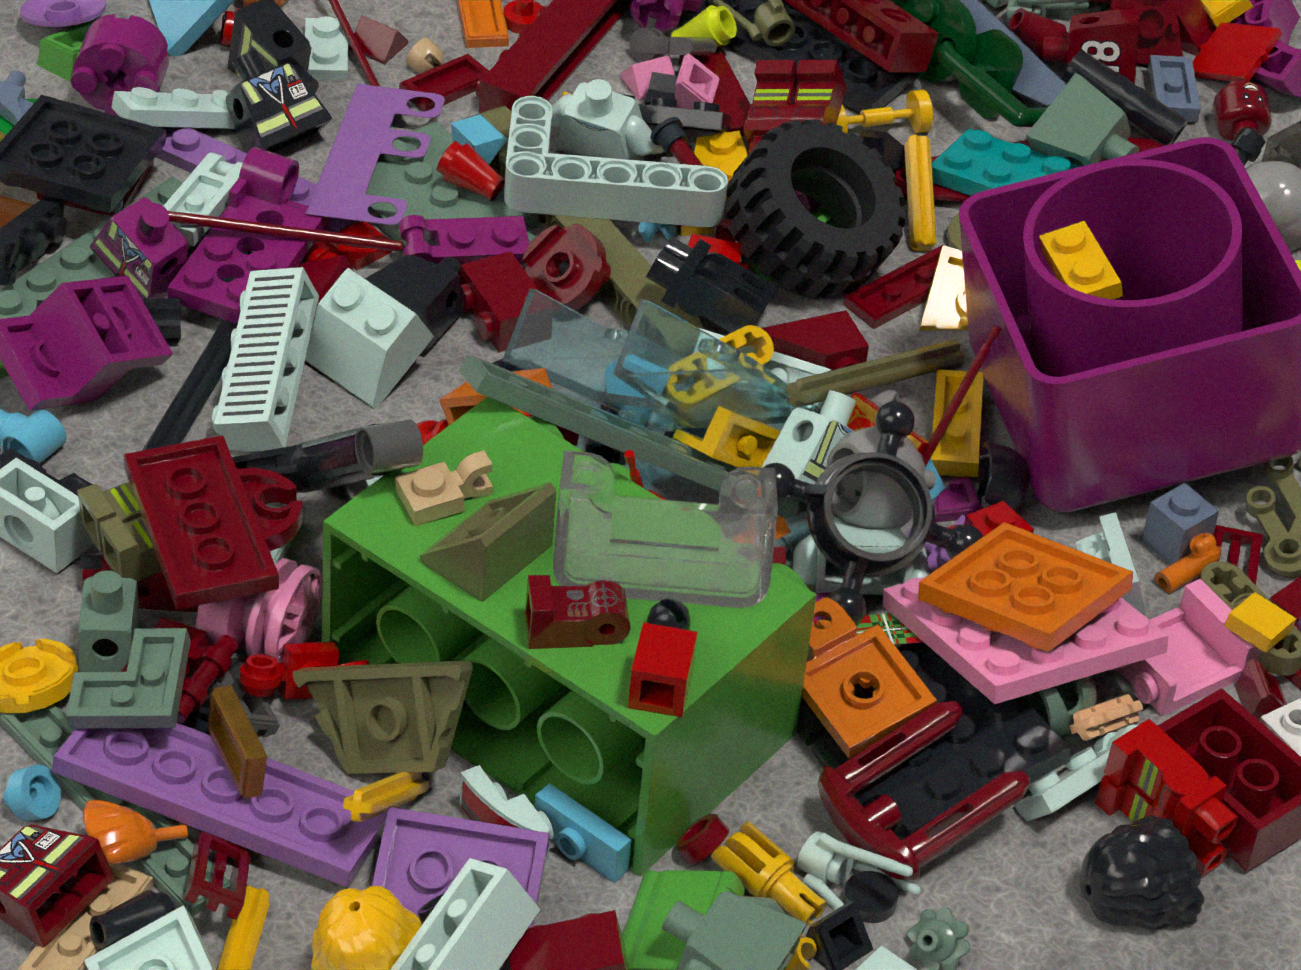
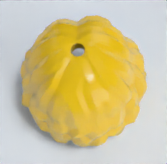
M370 886L364 890L356 888L340 890L326 903L320 913L317 928L313 933L311 970H390L420 929L422 923L415 913L404 908L394 894L382 886Z

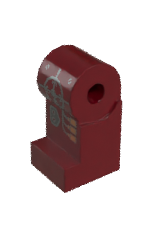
M528 575L524 615L529 649L613 645L623 641L629 635L631 626L626 594L621 585L613 581L602 580L595 581L586 586H551L550 575Z

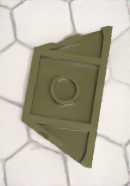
M472 660L306 667L293 671V678L298 688L307 686L320 709V712L314 717L323 733L332 740L334 752L347 774L434 772L446 767L473 665Z

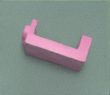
M1201 579L1185 585L1179 607L1150 619V621L1169 635L1167 653L1111 670L1119 671L1132 684L1136 697L1142 703H1150L1161 716H1164L1220 688L1237 682L1248 661L1253 658L1259 661L1261 650L1224 626L1232 610Z

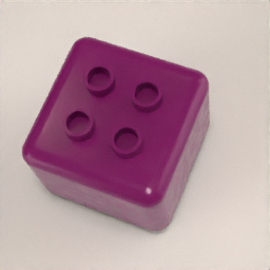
M1194 138L981 191L970 196L962 203L959 209V224L970 345L976 357L981 346L985 344L993 324L1002 328L998 337L990 346V352L981 366V371L1015 450L1027 462L1031 488L1038 501L1045 507L1057 512L1078 511L1295 455L1301 451V271L1237 152L1230 144L1216 138ZM1085 221L1122 283L1123 296L1116 299L1096 297L1075 290L1056 278L1040 250L1039 236Z

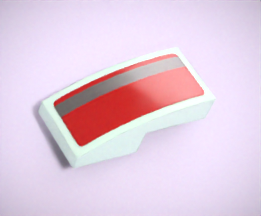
M480 765L461 772L459 804L471 820L546 832L550 835V841L553 840V829L547 815L543 811H536L525 794L507 800L501 785L498 782L492 783ZM548 847L546 862H548V859H549V847Z

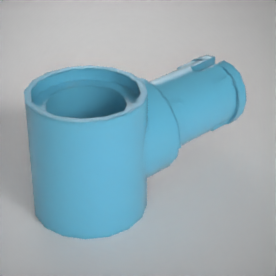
M0 409V446L3 452L11 447L26 458L33 459L41 464L66 442L67 435L63 425L50 412L39 409L28 417L19 412L12 414Z

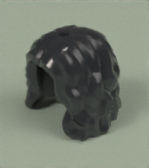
M1146 816L1132 824L1117 826L1111 833L1105 834L1091 846L1082 862L1080 889L1084 899L1090 902L1093 914L1102 922L1112 925H1136L1146 929H1154L1163 924L1174 926L1187 922L1195 924L1197 922V915L1201 912L1202 905L1205 902V898L1198 888L1201 882V875L1196 868V855L1189 849L1187 838L1181 834L1180 829L1174 827V823L1170 818Z

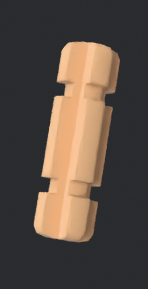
M1125 694L1076 711L1073 714L1074 724L1069 725L1070 731L1073 735L1078 733L1083 741H1087L1135 724L1139 721L1138 711L1143 710L1140 700L1133 701L1129 694Z

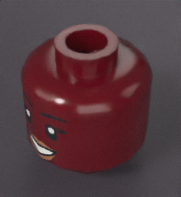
M1245 80L1233 81L1222 88L1214 98L1213 111L1218 133L1222 138L1234 140L1237 134H1240L1244 128H1249L1262 137L1269 131L1272 123L1267 94L1260 85Z

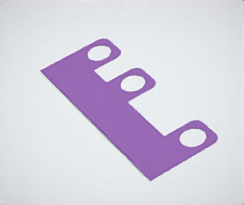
M357 84L306 214L386 225L399 224L407 208L406 201L397 198L366 195V190L380 154L419 158L423 157L427 152L431 141L430 136L425 133L390 129L394 115L402 114L426 118L437 117L442 110L445 101L444 97L435 93ZM415 97H426L433 100L435 106L429 111L419 112L410 109L407 106V102ZM410 136L418 139L421 146L414 151H400L393 147L392 142L398 137ZM386 202L394 205L397 208V213L389 218H377L368 213V207L374 203Z

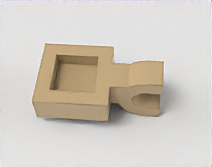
M485 450L467 456L459 463L456 470L451 472L445 462L437 463L395 476L396 492L414 525H421L465 511V498H478L493 494V485L486 475L493 471L492 463Z

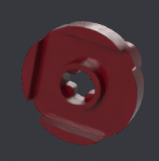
M572 224L574 227L568 226L565 228L555 225L545 229L530 243L522 259V262L526 264V273L551 306V313L563 317L572 316L577 309L591 300L600 286L607 282L611 274V266L606 261V251L602 242L592 232L579 224ZM562 262L570 264L568 270L558 277L561 273L558 268Z

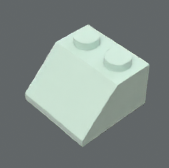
M347 267L318 303L305 360L372 408H375L383 402L434 336L416 313Z

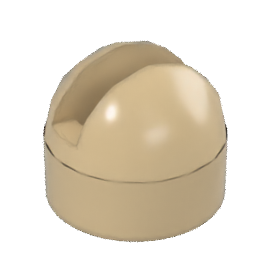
M425 37L412 47L407 56L406 64L415 72L421 74L434 68V64L442 65L444 55L438 45Z

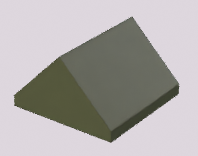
M549 482L489 500L423 552L420 558L427 567L480 601H485L552 546L556 503L555 488Z

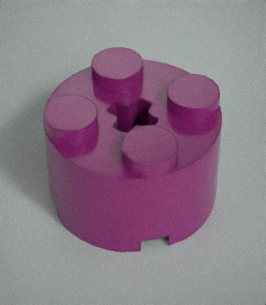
M111 14L97 19L89 27L74 62L71 84L90 105L97 109L105 110V113L118 116L111 108L114 91L131 92L133 88L143 87L159 93L170 58L168 57L166 38L155 25L138 16L130 15L129 19L115 18L116 14Z

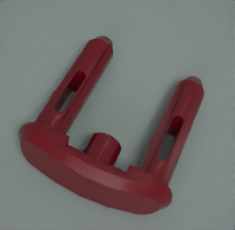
M955 701L935 703L876 743L869 745L865 750L836 769L829 766H824L821 769L818 779L821 800L834 825L848 843L895 860L913 869V874L906 877L878 868L894 879L905 881L917 880L920 876V867L1022 800L1030 786V778L1024 771L1004 772L944 813L936 816L932 821L902 841L890 829L902 821L901 812L891 797L883 794L865 807L853 797L854 794L955 729L963 713L961 706Z

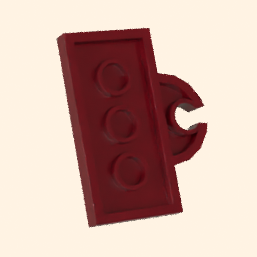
M223 435L124 454V469L176 610L279 589V573L270 551L283 547L293 539L302 524V500L297 501V487L292 481L277 472L265 469H237ZM278 502L286 504V506L271 508L266 506V504Z

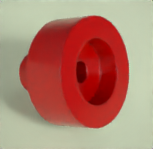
M514 0L509 2L504 7L507 29L520 34L523 28H528L534 22L543 6L534 0Z

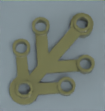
M1291 456L1264 463L1266 479L1275 483L1295 518L1289 532L1275 513L1276 495L1271 488L1256 486L1250 489L1246 495L1247 512L1252 517L1257 518L1269 539L1264 549V560L1268 568L1283 577L1297 578L1301 576V487L1293 475V458ZM1274 466H1284V467H1286V468L1281 469V470H1277V469H1274V468H1272V467H1274ZM1264 500L1268 503L1259 505L1254 502Z

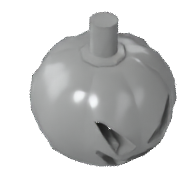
M1282 161L1257 162L1246 167L1248 175L1289 251L1292 252L1301 248V169Z
M876 426L849 432L841 438L831 450L827 458L826 468L848 455L876 452L881 436ZM906 437L900 440L896 457L910 464L920 474L928 490L933 489L936 481L935 475L932 471L925 470L922 455L915 449L910 439ZM874 471L855 472L842 478L834 490L832 510L838 518L846 523L869 529H892L903 527L913 518L912 506L907 494L896 481L884 474Z

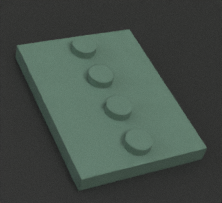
M433 122L411 131L425 133L431 138L427 152L423 157L411 158L380 154L365 193L366 195L397 198L406 201L407 208L404 217L420 215L426 220L524 216L526 230L538 226V213L519 212L506 205L504 201L505 184L498 196L493 201H490L484 196L443 181V175L436 171L441 156L449 145L453 143L452 135L438 122ZM402 136L394 139L392 145L400 151H414L421 146V143L414 137ZM378 202L368 207V213L377 218H389L397 213V208L390 203ZM376 223L392 240L402 241L407 246V242L401 238L399 224L386 225ZM425 241L431 246H435L434 241Z

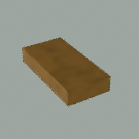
M232 685L214 688L211 694L207 728L240 795H243L244 799L262 796L268 756Z

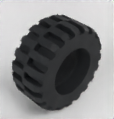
M811 119L803 120L801 123L799 120L782 123L780 127L772 128L762 137L734 171L733 177L728 182L726 191L727 201L725 202L727 219L732 220L729 228L734 241L739 240L742 244L740 251L747 261L752 259L759 266L757 271L765 278L773 277L779 281L777 286L787 291H792L793 288L798 289L799 295L816 297L820 293L822 298L839 297L842 292L849 294L858 289L862 283H865L899 244L903 236L902 228L905 226V208L901 207L904 204V197L901 187H896L894 184L896 181L894 172L890 166L885 167L880 161L882 156L874 147L870 150L862 143L863 138L854 132L850 135L843 132L842 126L833 123H827L824 126L821 125L820 120ZM794 190L807 194L818 201L831 215L837 227L828 225L814 217L799 201Z

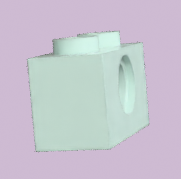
M17 457L0 469L1 538L55 573L60 572L92 547V539L82 526L77 495Z

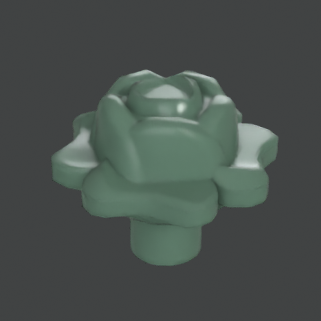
M941 908L937 913L932 909H925L921 913L919 922L908 930L909 939L916 942L910 947L909 954L912 958L921 961L925 968L929 970H941V967L943 970H956L960 958L969 953L971 949L970 943L963 939L968 935L969 927L965 922L957 920L949 908Z

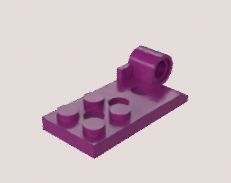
M256 147L251 148L247 153L241 166L239 178L229 190L228 207L220 216L223 218L322 231L330 221V217L306 214L309 206L289 200L294 192L299 176L298 161ZM211 228L169 284L168 298H180V305L237 323L241 312L240 296L243 291H246L250 271L297 268L315 241ZM243 251H255L250 255L241 253ZM229 277L237 278L232 280L230 283L221 280Z

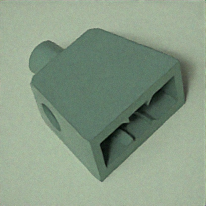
M1077 73L1074 74L1026 134L1031 150L1049 156L1064 157L1070 163L1079 166L1139 152L1138 146L1127 141L1131 130L1124 111Z
M101 571L93 577L84 580L78 628L79 672H121L129 661L134 630L140 629L137 581L132 578H122L114 571ZM102 639L114 641L118 646L117 653L108 657L101 656Z

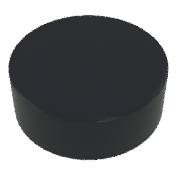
M862 871L851 876L846 882L843 903L855 901L863 922L880 923L889 919L894 914L899 892L894 881L888 876L875 871Z

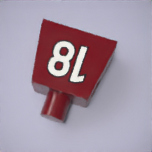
M1140 8L1071 16L1069 37L1044 36L1042 61L1067 63L1068 66L1074 56L1083 49L1115 72L1127 77L1135 85Z

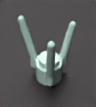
M820 831L813 833L807 839L797 860V867L807 873L803 883L821 898L825 899L834 911L844 905V903L826 884L830 882L837 885L841 884L847 878L851 869L859 872L875 871L886 876L888 875L878 868L906 877L913 874V869L910 866L840 842ZM888 876L894 881L897 888L913 894L921 892L920 887L916 884Z

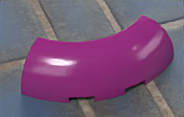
M1250 0L1253 7L1235 18V24L1280 28L1282 36L1268 54L1269 59L1262 62L1253 76L1270 89L1301 98V49L1289 46L1292 31L1300 19L1299 13L1291 0Z

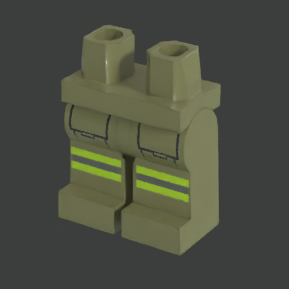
M129 482L105 491H101L97 483L77 490L82 526L100 553L104 554V559L112 571L118 573L122 578H132L136 581L162 571Z

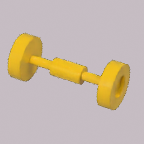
M924 89L909 91L906 98V109L893 111L892 107L861 110L860 115L846 116L842 104L836 125L842 126V131L848 134V125L861 123L862 127L893 124L894 119L908 118L916 134L929 132L933 125L931 99Z

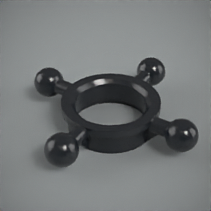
M891 401L882 405L876 413L875 426L881 435L876 452L856 453L835 461L824 470L814 484L795 479L792 470L782 463L765 465L758 472L755 481L758 494L768 502L780 503L791 498L807 503L808 526L816 546L832 564L845 571L841 588L833 591L828 598L837 602L855 625L862 621L866 613V602L860 594L864 577H881L901 570L918 556L926 542L945 548L948 556L952 559L983 537L980 530L972 525L961 524L949 529L936 524L932 520V501L926 483L910 464L896 457L900 440L908 437L915 425V417L912 410L906 404L899 401ZM859 471H874L890 477L902 487L910 500L913 511L912 529L903 546L887 553H870L856 548L841 535L835 525L831 506L834 490L842 478Z

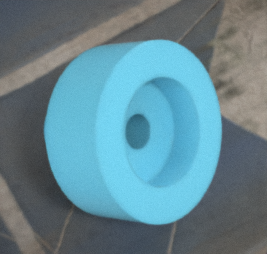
M44 765L20 768L9 777L3 794V800L5 805L23 821L48 818L57 811L60 805V784L52 770Z

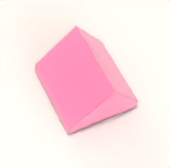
M689 53L683 58L675 84L677 108L693 109L694 102L713 103L720 80L717 75Z
M670 55L633 64L621 72L620 77L639 101L646 98L652 72L669 75L675 74Z

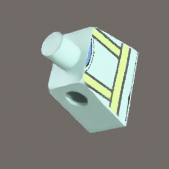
M829 390L820 414L799 407L792 410L762 467L770 463H782L792 470L795 479L814 484L826 469L827 458L831 450L841 438L853 431L846 425L856 400L842 393Z

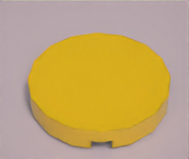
M46 638L34 639L36 646L22 648L20 641L0 647V712L27 713L46 708L64 699L71 692L74 672H79L74 651L64 643Z

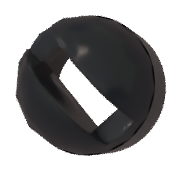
M667 598L652 606L647 616V623L690 630L691 618L689 610L681 601Z

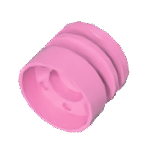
M282 558L275 564L279 573V589L199 605L196 628L206 631L209 646L215 645L220 636L225 634L234 638L238 643V648L234 653H239L246 646L248 657L256 654L268 655L275 658L278 663H281L284 644L306 643L312 633L322 597V575L320 570L307 565H300L298 567L296 561Z

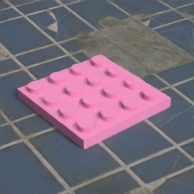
M912 578L903 584L885 588L883 591V607L994 704L1167 653L1169 635L1123 598H1119L1059 645L1047 652L1031 648L1025 642L1003 633L986 630L978 623L956 614L944 613L938 607L918 600L919 581L924 578Z

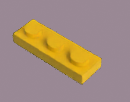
M937 369L932 435L967 371ZM982 372L977 373L931 457L939 475L978 477L984 376Z

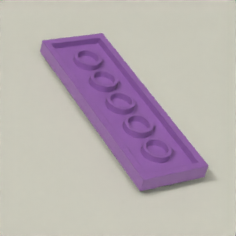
M177 722L176 728H77L53 757L52 772L345 887L349 886L381 837L387 812L363 822H354L351 820V812L343 809L344 798L353 795L354 791L270 758H267L262 796L244 799L243 795H240L212 736Z

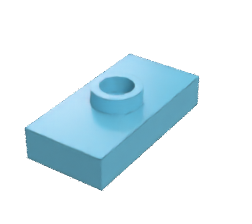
M550 783L535 795L536 811H543L547 815L553 829V840L566 857L572 860L580 858L614 883L629 870L632 839Z

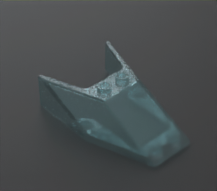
M530 289L502 360L522 370L545 368L550 382L619 412V417L643 427L648 422L657 428L674 432L676 426L708 428L718 406L763 424L786 423L792 410L796 409V407L789 403L790 396L785 393L788 384L755 359L644 299H641L631 328L627 332L606 328L540 291ZM618 359L613 375L646 398L607 393L605 382L606 366ZM815 404L799 407L818 414L821 411Z

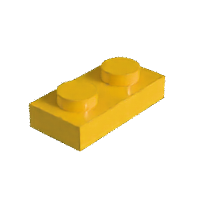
M1085 221L1039 236L1040 250L1056 278L1075 290L1096 297L1116 299L1123 296L1122 283Z

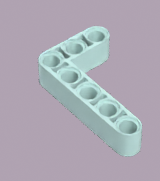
M525 96L514 102L510 122L504 201L509 208L526 213L696 227H712L718 225L723 220L728 187V178L723 171L710 166L549 153L552 105L544 98L537 96Z

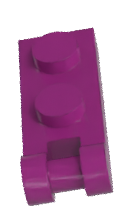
M409 215L399 222L401 238L407 242V246L404 248V255H414L436 264L448 256L455 258L460 264H465L509 251L513 253L520 264H525L522 262L527 247L530 245L524 216L425 220L420 215ZM425 241H434L435 246H431Z

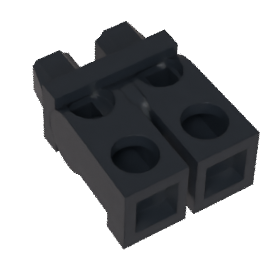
M671 236L646 275V278L667 290L661 301L672 308L678 302L680 308L687 314L692 316L703 315L729 331V334L747 325L755 326L778 287L724 255L708 252L712 245L702 239H699L694 248H691Z

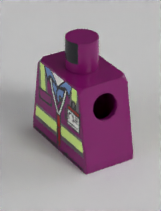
M143 197L109 219L91 243L90 249L116 277L129 276L141 299H154L168 296L169 284L186 263L188 243L185 237L169 221L167 209L160 204L153 203L149 198Z

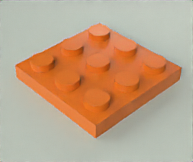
M1004 522L919 581L918 600L936 606L944 613L956 614L978 623L986 630L1000 632L1025 642L1031 648L1049 652L1132 589L1133 571Z

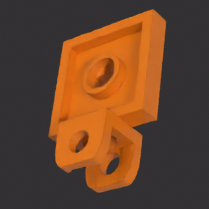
M822 598L815 602L813 619L818 616H824L830 621L823 619L814 625L812 624L802 697L849 759L937 703V700L878 624L857 635L858 627L837 602L830 598ZM859 683L863 688L873 686L876 690L873 691L872 698L862 699L853 695V685Z

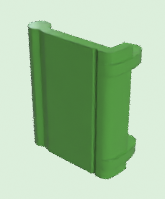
M646 871L622 934L629 970H677L686 943L662 930V925L669 911L678 900L706 915L721 892L729 891L739 896L744 895L745 889L739 877L731 871Z

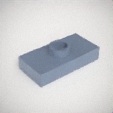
M1150 55L1147 69L1152 97L1188 120V122H1198L1201 108L1192 57Z

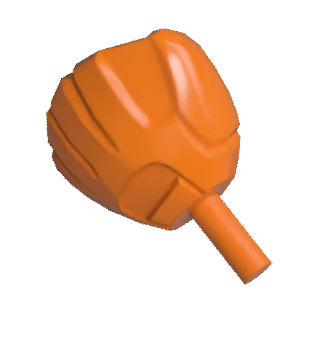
M90 800L86 802L83 810V823L85 824L87 835L99 840L106 860L110 864H120L146 857L156 850L157 842L188 837L186 824L154 829L152 822L131 808L112 802Z

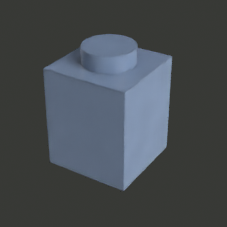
M1183 483L1150 502L1141 541L1171 565L1192 553L1189 543L1194 536L1202 533L1213 535L1219 510L1187 484Z

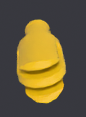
M749 820L741 826L740 832H734L726 840V846H719L711 854L712 860L724 871L734 872L739 877L744 889L753 897L774 899L792 917L806 923V927L813 922L810 919L811 916L817 919L827 907L828 903L825 899L820 898L793 874L795 870L793 867L794 860Z

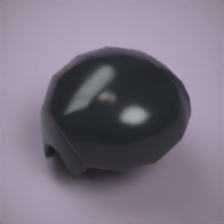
M985 442L984 447L988 449L989 454L979 457V463L986 471L980 480L977 492L978 500L981 504L982 497L985 496V502L990 505L1004 501L1015 511L1024 501L1030 485L1027 462L1015 449Z

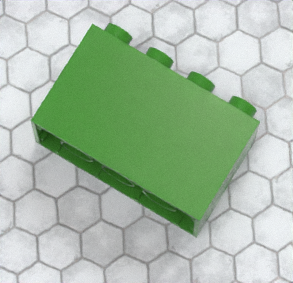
M486 397L423 445V458L420 465L393 470L383 475L323 521L322 642L335 643L340 651L338 665L361 660H368L369 665L472 660L473 670L451 750L474 766L480 765L486 774L519 796L525 794L534 806L535 795L550 783L632 839L629 870L641 877L676 845L679 837L689 826L703 816L710 814L796 735L817 594L809 590L803 579L791 568L779 563L767 564L727 540L719 527L706 516L699 513L685 514L634 483L630 479V470L616 463L605 465L564 439L553 423L533 415L527 417L509 405ZM485 450L492 463L493 471L486 475L493 485V494L478 498H465V511L415 526L396 492L395 476L441 462H445L451 472L456 470L459 463L467 456ZM549 482L555 488L556 503L552 546L485 601H480L427 567L420 558L423 552L489 500ZM528 575H550L551 586H586L595 581L602 580L613 581L621 585L626 594L631 626L629 635L623 641L613 645L529 649L524 615ZM667 598L681 601L687 607L691 618L690 631L698 632L694 669L683 718L628 708L631 669L643 622L647 623V616L652 606Z

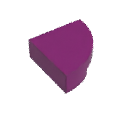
M968 476L952 480L948 483V487L936 497L933 507L935 523L956 521L961 515L966 516L982 509Z

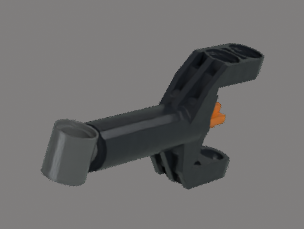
M408 419L384 424H370L288 447L232 458L237 469L260 468L277 472L296 485L297 493H308L374 479V477L383 476L393 470L416 467L421 464L423 458V441L417 424L413 420Z

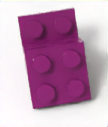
M129 276L64 282L29 316L0 319V360L29 411L91 402L106 393L130 369L162 365L173 355Z

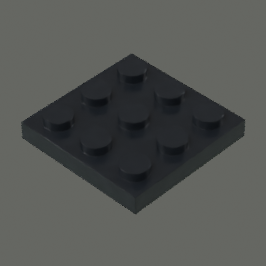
M41 95L0 142V182L7 186L38 192L50 198L62 199L83 205L94 211L111 213L165 146L166 130Z

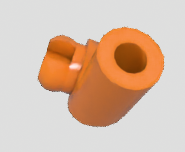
M1202 533L1194 536L1189 543L1192 553L1157 572L1154 577L1155 583L1168 594H1171L1199 577L1207 564L1219 561L1221 547L1216 546V539L1212 534Z

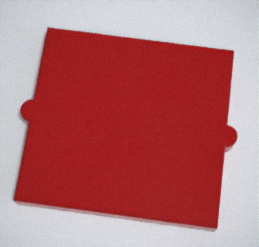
M1221 22L1209 40L1200 46L1201 51L1193 60L1195 77L1224 81L1245 80L1249 82L1262 62L1269 59V52L1282 36L1280 28Z

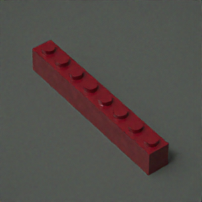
M552 0L548 6H543L534 22L528 28L525 27L521 30L517 41L508 50L502 51L497 63L488 73L484 72L480 76L476 86V96L479 97V113L500 106H506L512 112L514 102L525 96L542 97L549 101L631 7L633 0Z

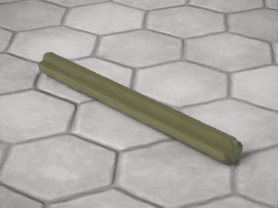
M950 340L800 378L796 382L788 383L785 393L790 396L789 403L793 407H803L825 401L829 390L849 395L854 392L936 372L937 369H947L952 365L962 363L965 354L960 351L961 344L959 342Z

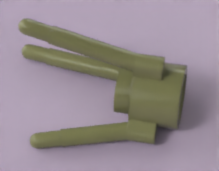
M713 0L714 6H725L728 8L735 22L745 29L755 42L763 38L768 45L779 46L790 40L795 33V25L787 14L781 0H767L768 2L760 5L755 11L753 24L722 0Z

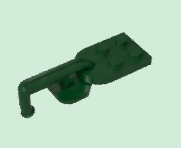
M889 0L939 33L926 72H918V76L928 82H951L958 79L961 98L984 119H993L1001 115L1016 127H1033L1050 106L1049 104L1045 108H1027L1011 94L1023 65V55L1019 45L999 29H991L977 34L974 19L968 8L960 0Z

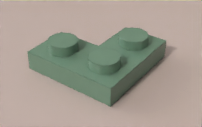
M187 628L135 629L127 672H74L66 713L70 728H176L191 643Z

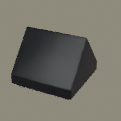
M862 130L859 135L864 139L862 143L870 150L874 147L881 154L882 159L880 161L885 167L890 166L894 170L906 165L904 145L888 132Z
M855 901L847 902L811 925L805 936L816 943L817 951L814 958L827 970H843L874 950Z

